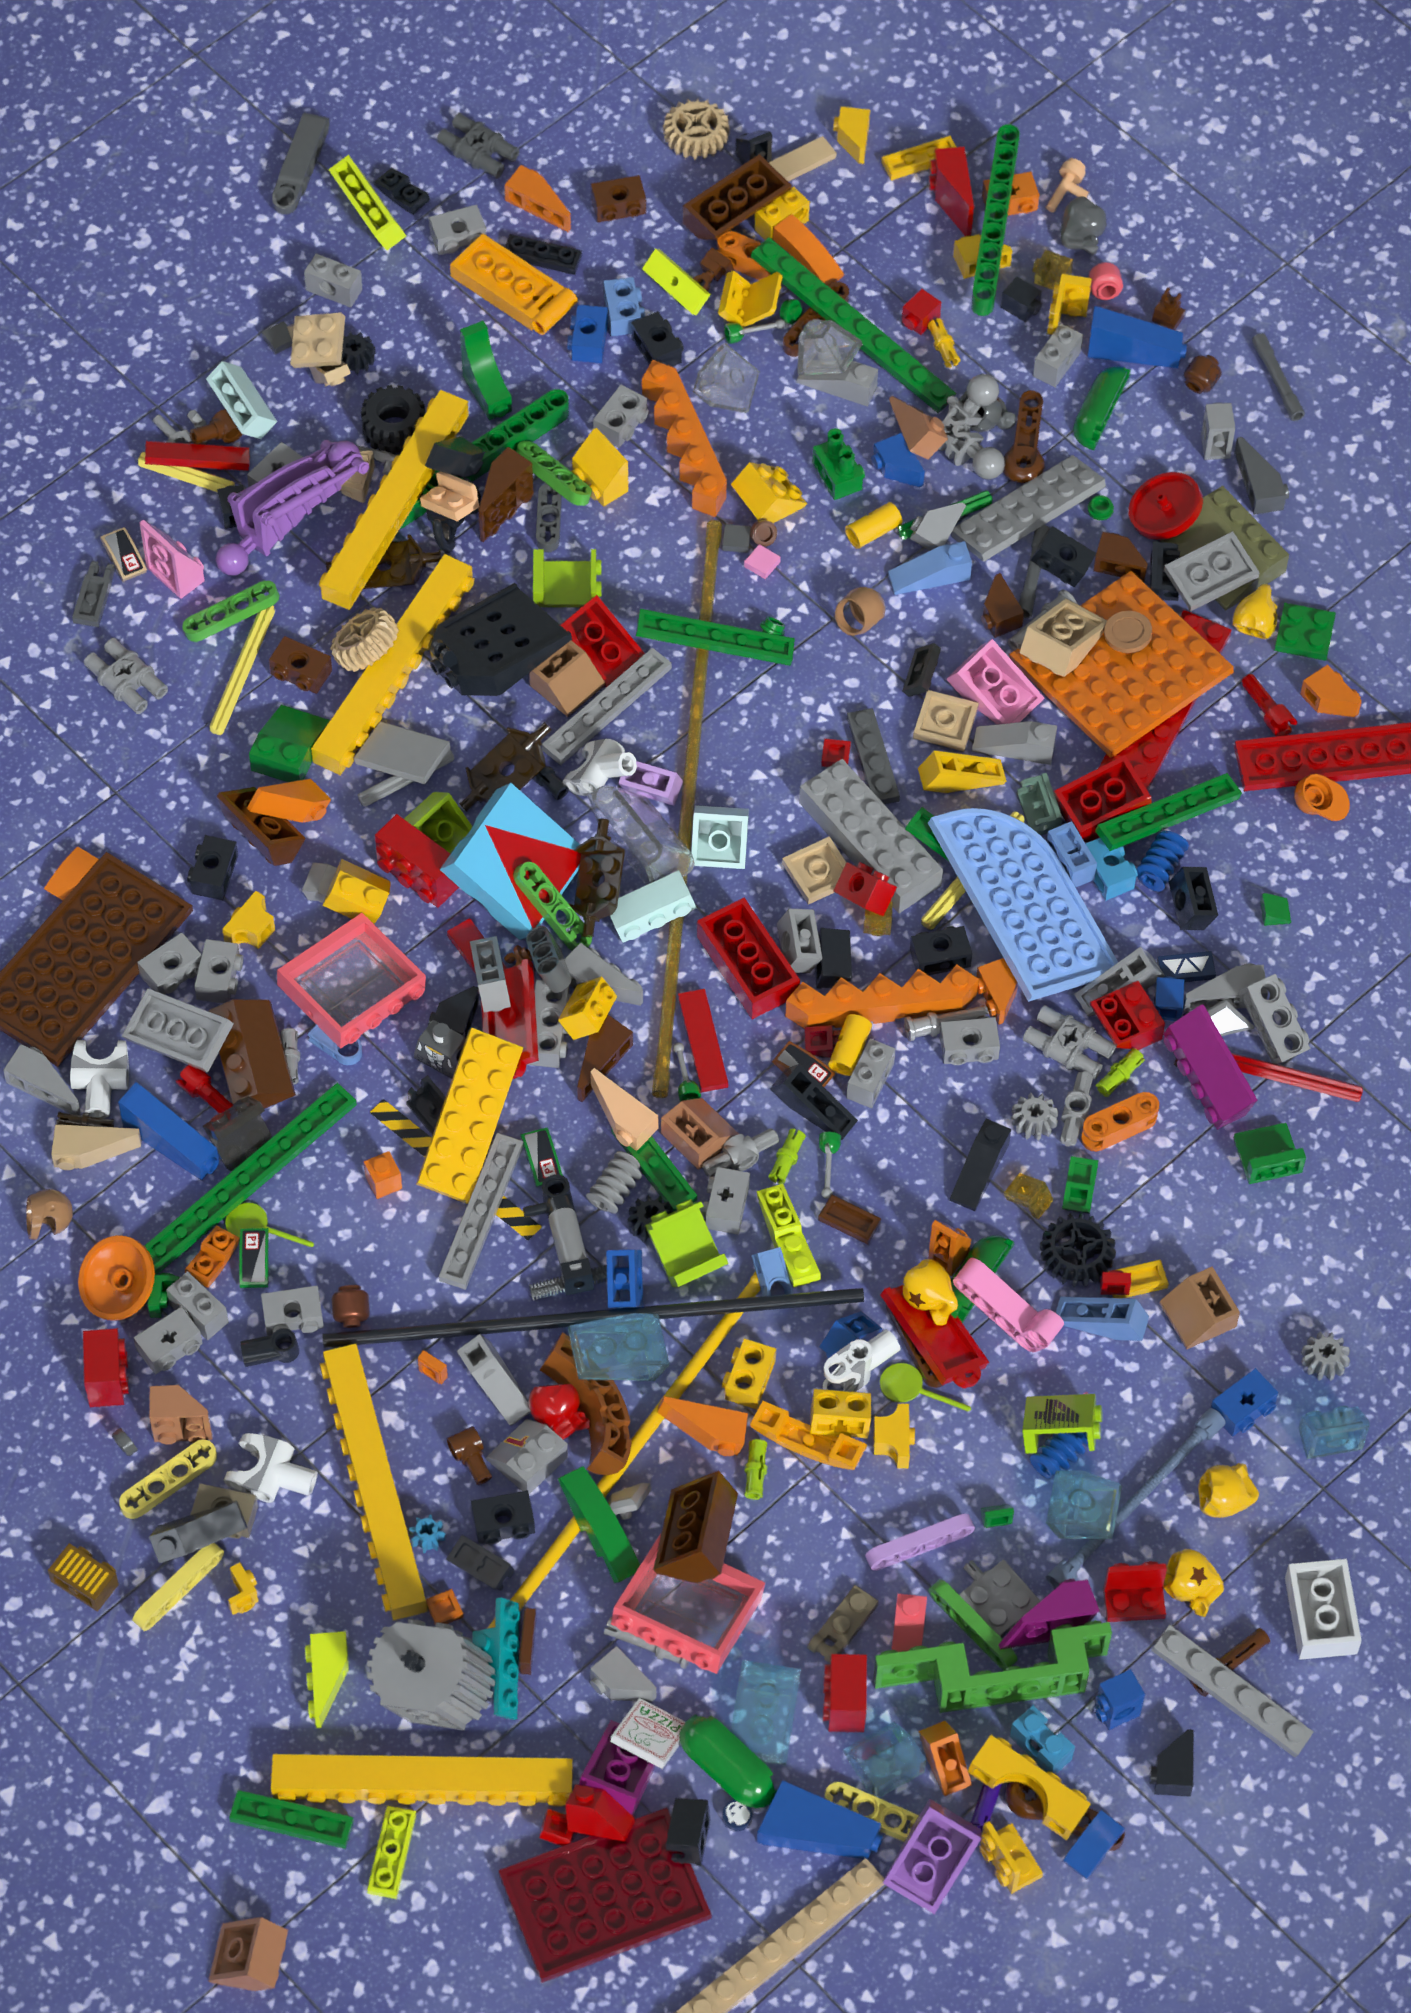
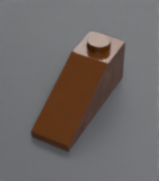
M609 1015L605 1018L600 1030L589 1035L577 1085V1097L580 1102H583L593 1091L591 1071L595 1068L606 1076L633 1046V1031Z

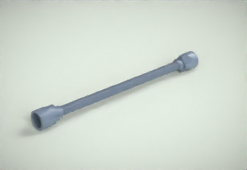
M1208 1408L1194 1423L1196 1427L1192 1431V1435L1127 1500L1120 1510L1098 1530L1073 1558H1069L1067 1561L1062 1560L1046 1576V1579L1054 1589L1065 1580L1076 1579L1078 1577L1076 1575L1083 1562L1151 1494L1153 1489L1177 1467L1199 1442H1203L1205 1439L1210 1440L1226 1424L1225 1419L1218 1411Z

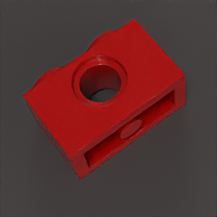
M846 862L833 892L864 909L884 916L897 886L889 883L890 877L875 870L872 874L874 868L859 862L855 866Z

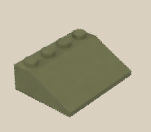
M1222 485L1203 497L1201 513L1187 530L1172 538L1159 541L1162 543L1178 544L1181 558L1234 532L1258 569L1259 577L1215 599L1226 611L1252 594L1262 584H1268L1286 573L1289 554Z

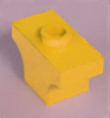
M255 891L242 907L235 909L231 920L222 929L224 942L248 943L259 949L275 931L274 916L266 912L264 895Z
M897 1404V1409L893 1414L874 1418V1455L889 1456L895 1461L897 1468L908 1469L910 1445H915V1428L909 1427V1404Z

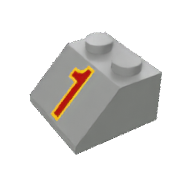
M526 1419L486 1457V1460L521 1491L528 1490L530 1494L568 1458L567 1443L547 1425Z

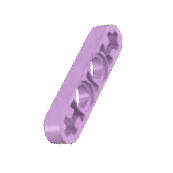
M961 1514L876 1546L869 1550L865 1557L871 1570H880L970 1535L975 1530L969 1514Z

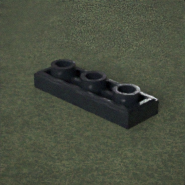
M513 234L509 235L505 245L507 250L530 265L572 275L576 274L582 258V250Z

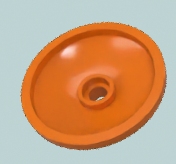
M111 1236L95 1244L85 1256L78 1277L79 1293L86 1308L95 1316L111 1321L123 1320L138 1312L148 1300L153 1288L155 1271L152 1257L142 1243L127 1236Z

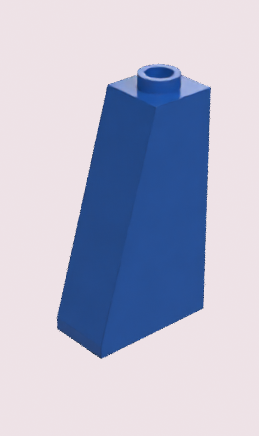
M1094 306L1088 358L1179 368L1180 358L1185 359L1187 344L1182 343V332Z
M135 1082L118 1101L123 1128L139 1129L143 1142L201 1181L207 1174H212L219 1164L217 1147L140 1084Z
M782 1780L757 1832V1843L858 1859L866 1858L868 1860L872 1851L878 1852L884 1836L880 1834L881 1823Z

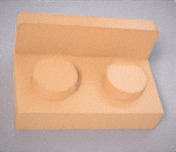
M441 471L436 473L439 486L432 488L430 492L420 497L422 507L455 521L462 519L479 508L478 492L474 484Z

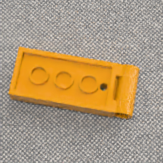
M483 233L450 264V272L453 279L531 331L534 329L540 335L548 332L578 302L573 291L563 287Z

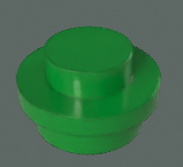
M796 299L785 300L780 308V317L787 324H794L802 315L801 304Z
M1096 496L1088 504V513L1093 519L1107 520L1113 514V503L1106 496Z
M767 616L765 621L760 623L764 633L780 636L785 634V624L776 618Z

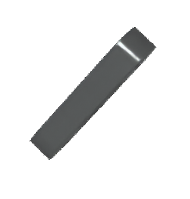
M548 484L542 485L538 491L536 545L538 549H544V552H553L560 544L562 496ZM548 494H553L552 505L547 504ZM553 514L556 516V519L546 522L542 519V516ZM546 531L551 532L550 542L545 541Z

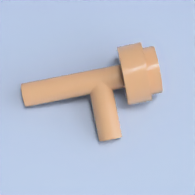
M1070 158L1062 164L1059 173L1063 179L1046 206L1048 211L1055 212L1067 191L1077 197L1088 196L1089 192L1076 185L1081 183L1086 173V167L1081 161Z

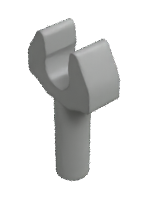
M157 415L153 419L156 426L169 438L166 442L191 444L190 433L187 430L176 432L161 415Z

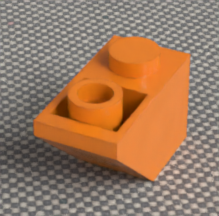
M1328 664L1303 680L1300 695L1317 713L1347 717L1359 715L1362 700L1358 692L1351 689L1344 682L1342 676L1337 671H1333Z
M1002 958L977 967L976 976L979 979L977 992L979 995L983 994L990 1017H996L998 1025L1004 1023L1018 989V982L1005 959Z

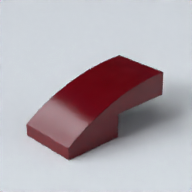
M832 1025L805 1027V1050L814 1056L831 1058L835 1045L839 1041L838 1038L841 1030L833 1031Z

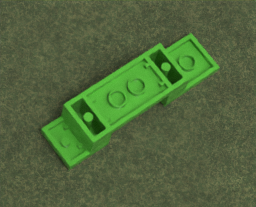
M1090 1621L1084 1626L1072 1627L1071 1625L1059 1626L1055 1630H1051L1047 1651L1049 1662H1040L1033 1665V1667L1022 1669L1019 1666H1012L1001 1672L994 1673L984 1670L975 1673L973 1676H970L964 1643L956 1644L949 1641L941 1643L938 1647L931 1648L915 1646L909 1651L903 1652L887 1650L875 1656L873 1675L875 1689L933 1680L940 1713L1083 1693L1086 1690L1090 1671L1087 1658L1108 1654L1112 1635L1110 1622Z

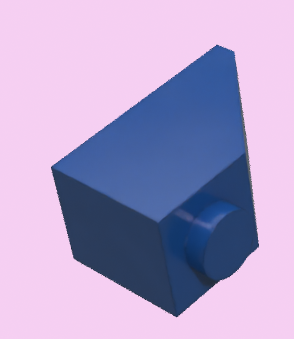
M902 433L874 443L871 460L875 469H879L884 478L918 488L924 486L925 470L915 454L909 451Z
M860 1311L836 1320L819 1347L830 1358L852 1341L864 1340L868 1342L881 1332L882 1327Z

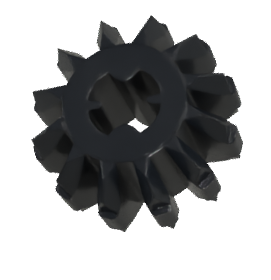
M350 331L347 337H343L341 361L348 365L350 372L355 371L357 375L361 369L368 371L369 365H374L375 346L372 344L369 336L363 337L361 332L353 335Z
M648 1194L645 1202L637 1198L635 1206H630L628 1226L632 1227L633 1236L641 1235L642 1242L650 1238L645 1225L651 1223V1217L660 1212L667 1211V1214L673 1213L671 1204L669 1202L662 1203L660 1195L655 1200H651Z

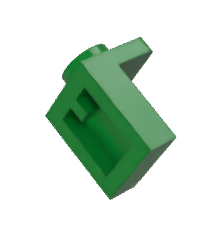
M171 1273L155 1275L153 1288L148 1299L150 1318H162L163 1308L168 1307L166 1289L180 1278L179 1276Z

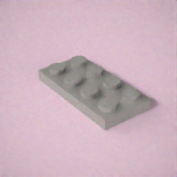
M147 988L122 1037L129 1042L208 1072L234 1023L224 1017Z

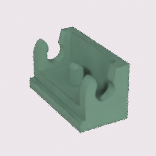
M1047 773L1022 780V788L1017 789V796L1027 825L1039 835L1048 834L1049 830L1061 826L1062 815Z

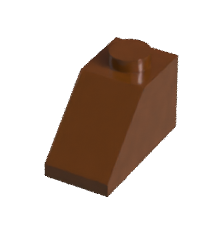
M1102 532L1095 557L1094 572L1122 577L1132 571L1139 579L1145 582L1148 563L1130 539L1117 533Z
M1001 573L996 574L984 603L983 615H981L984 628L990 630L994 638L1023 627L1024 611Z

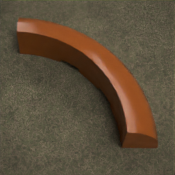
M562 1332L544 1360L540 1371L557 1384H572L579 1393L580 1405L578 1408L585 1413L586 1418L590 1419L588 1431L591 1441V1456L587 1470L600 1475L616 1474L625 1467L632 1444V1439H629L628 1426L630 1424V1417L627 1406L609 1373L605 1369L600 1370L589 1358L590 1352Z

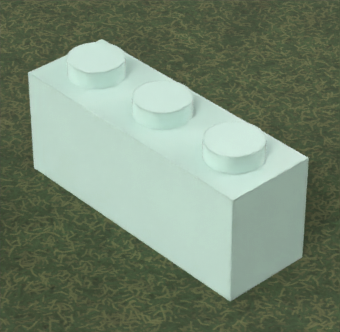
M222 361L206 378L242 434L262 439L277 423V420L242 367Z
M678 870L618 898L617 909L610 917L624 943L628 940L636 939L641 934L654 928H660L673 919L683 917L697 908Z

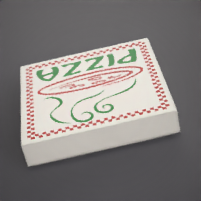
M639 1698L612 1734L610 1742L663 1769L681 1744L679 1734L685 1721Z

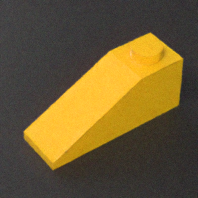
M934 750L918 767L923 790L951 793L1003 785L1007 782L1001 759Z

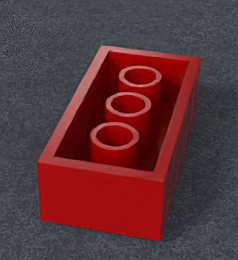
M745 897L697 920L698 940L751 1019L786 1003V1000L800 985L799 977Z

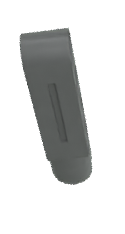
M306 112L301 117L272 194L273 207L282 215H288L295 211L301 196L304 195L328 134L330 124L328 117Z

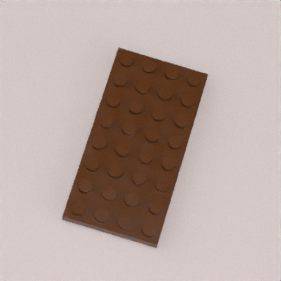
M106 852L1 970L0 1031L28 1048L35 1047L39 1049L50 1063L58 1067L74 1049L76 1041L83 1039L139 974L138 961L164 945L193 912V906Z

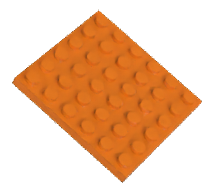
M1132 571L1080 606L1107 621L1111 616L1122 611H1135L1143 614L1152 625V638L1145 648L1133 653L1116 651L1107 644L1103 633L1081 663L1065 677L1053 673L1050 669L1039 663L1032 662L1028 657L1020 653L1021 648H1017L1009 654V658L1020 671L1110 758L1234 673V666Z

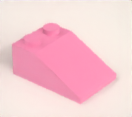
M145 520L140 522L148 570L180 599L204 582V566L197 557L189 555L181 542H175L169 535Z
M993 639L981 645L946 679L963 699L979 703L978 710L997 725L1021 722L1045 699Z

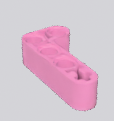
M970 1258L953 1279V1284L961 1293L1029 1352H1037L1047 1348L1064 1326V1321L1058 1314L1048 1309L1037 1312L978 1259Z

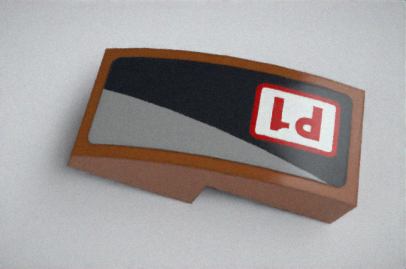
M788 1041L771 1061L782 1072L800 1063L823 1087L836 1074L814 1055L791 1041Z

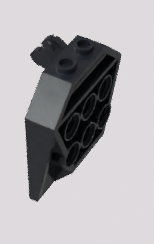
M513 583L438 624L429 649L432 659L430 666L437 676L441 675L451 689L455 688L461 695L499 696L570 642L572 635L520 590L516 583Z

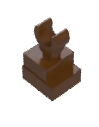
M712 247L700 262L703 273L693 278L698 284L705 283L702 287L707 292L710 290L712 279L718 282L723 275L726 276L727 273L734 270L731 260Z
M1166 288L1161 296V300L1154 308L1152 322L1176 330L1184 318L1186 310L1181 308V293L1173 297L1169 292L1170 288Z

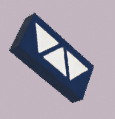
M1212 951L1157 957V964L1165 975L1164 977L1172 976L1177 979H1184V982L1212 980L1216 977Z

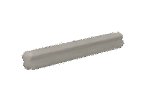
M451 750L448 751L436 770L454 761V755ZM393 775L359 793L358 799L362 806H368L414 781Z

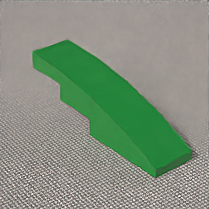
M581 1466L557 1478L581 1532H587L597 1557H603L613 1582L618 1583L634 1575L640 1567L637 1556L614 1512L585 1467Z

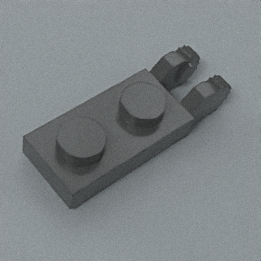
M96 561L91 562L87 575L85 574L74 609L73 623L99 627L114 577V564H108L105 568L104 576L98 577L99 563Z

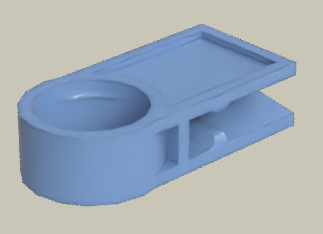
M317 1024L307 1034L310 1037L308 1039L309 1042L343 1065L356 1064L362 1057V1045L359 1039L352 1043V1045L358 1048V1052L353 1056L346 1057L338 1052L339 1047Z
M781 1247L751 1255L762 1296H772L770 1289L774 1282L779 1283L783 1287L785 1294H793V1287Z

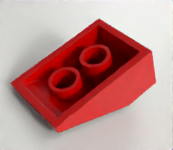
M965 147L935 149L934 159H930L931 175L928 176L929 190H934L935 201L964 236L970 237L972 235L974 202Z
M598 595L560 624L566 631L571 633V641L586 652L604 680V687L606 688L645 655L643 650Z

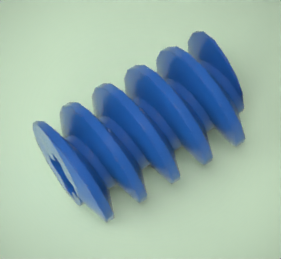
M1171 831L1159 832L1152 842L1151 848L1146 852V856L1141 860V864L1136 868L1139 881L1152 891H1163L1165 884L1170 880V876L1174 874L1175 868L1180 864L1179 860L1184 857V852L1189 849L1187 840Z
M1087 1432L1053 1433L1052 1437L1048 1438L1045 1444L1038 1448L1037 1453L1030 1456L1031 1464L1045 1478L1050 1479L1051 1475L1061 1478L1063 1473L1060 1468L1066 1471L1070 1469V1464L1067 1460L1073 1463L1078 1461V1457L1074 1452L1084 1455L1085 1449L1083 1445L1089 1447Z

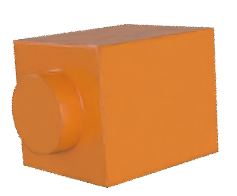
M390 1151L364 1161L365 1178L376 1199L402 1189L401 1172Z

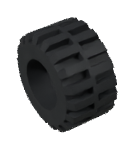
M387 385L386 389H382V387L377 388L376 393L371 392L368 395V399H364L363 407L361 408L362 431L365 441L370 443L372 449H379L394 455L398 452L402 453L406 438L413 435L418 419L426 414L425 404L421 401L419 394H413L412 389L407 388L405 390L401 385H398L397 388ZM392 417L404 419L397 423H388L384 421Z

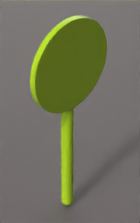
M242 1203L226 1217L227 1231L239 1238L240 1229L268 1228L270 1234L308 1247L314 1246V1243L267 1227L268 1218L265 1210L254 1203Z
M893 1364L886 1368L880 1377V1389L884 1396L891 1401L898 1403L908 1402L916 1398L920 1393L965 1411H971V1407L923 1389V1380L920 1372L910 1364Z

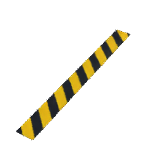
M384 1099L370 1111V1114L423 1157L426 1156L432 1137ZM503 1196L496 1215L526 1240H530L542 1226L531 1217H524L523 1211Z

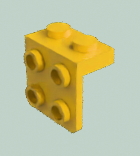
M734 270L727 273L718 314L729 323L741 324L743 328L771 316L777 308L783 276L776 272L750 284Z

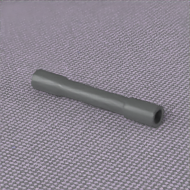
M1260 333L1252 338V343L1260 359L1263 360L1291 420L1298 421L1305 416V412L1297 396L1293 393L1266 334Z
M1042 525L1034 531L1031 545L1032 551L1023 591L1019 599V605L1024 611V618L1032 616L1041 570L1037 564L1031 561V558L1041 539L1050 529L1047 525Z

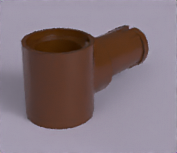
M226 409L218 411L212 417L209 424L190 429V438L193 444H200L211 439H223L225 443H233L243 435Z
M474 1426L446 1438L454 1459L457 1462L461 1460L464 1465H467L477 1485H482L491 1480L492 1475L482 1457L483 1443Z

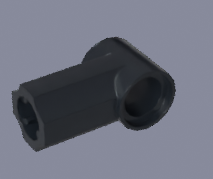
M287 1328L278 1329L269 1336L240 1341L245 1367L273 1361L290 1363L299 1355V1346L295 1334ZM282 1343H291L286 1349L279 1348Z

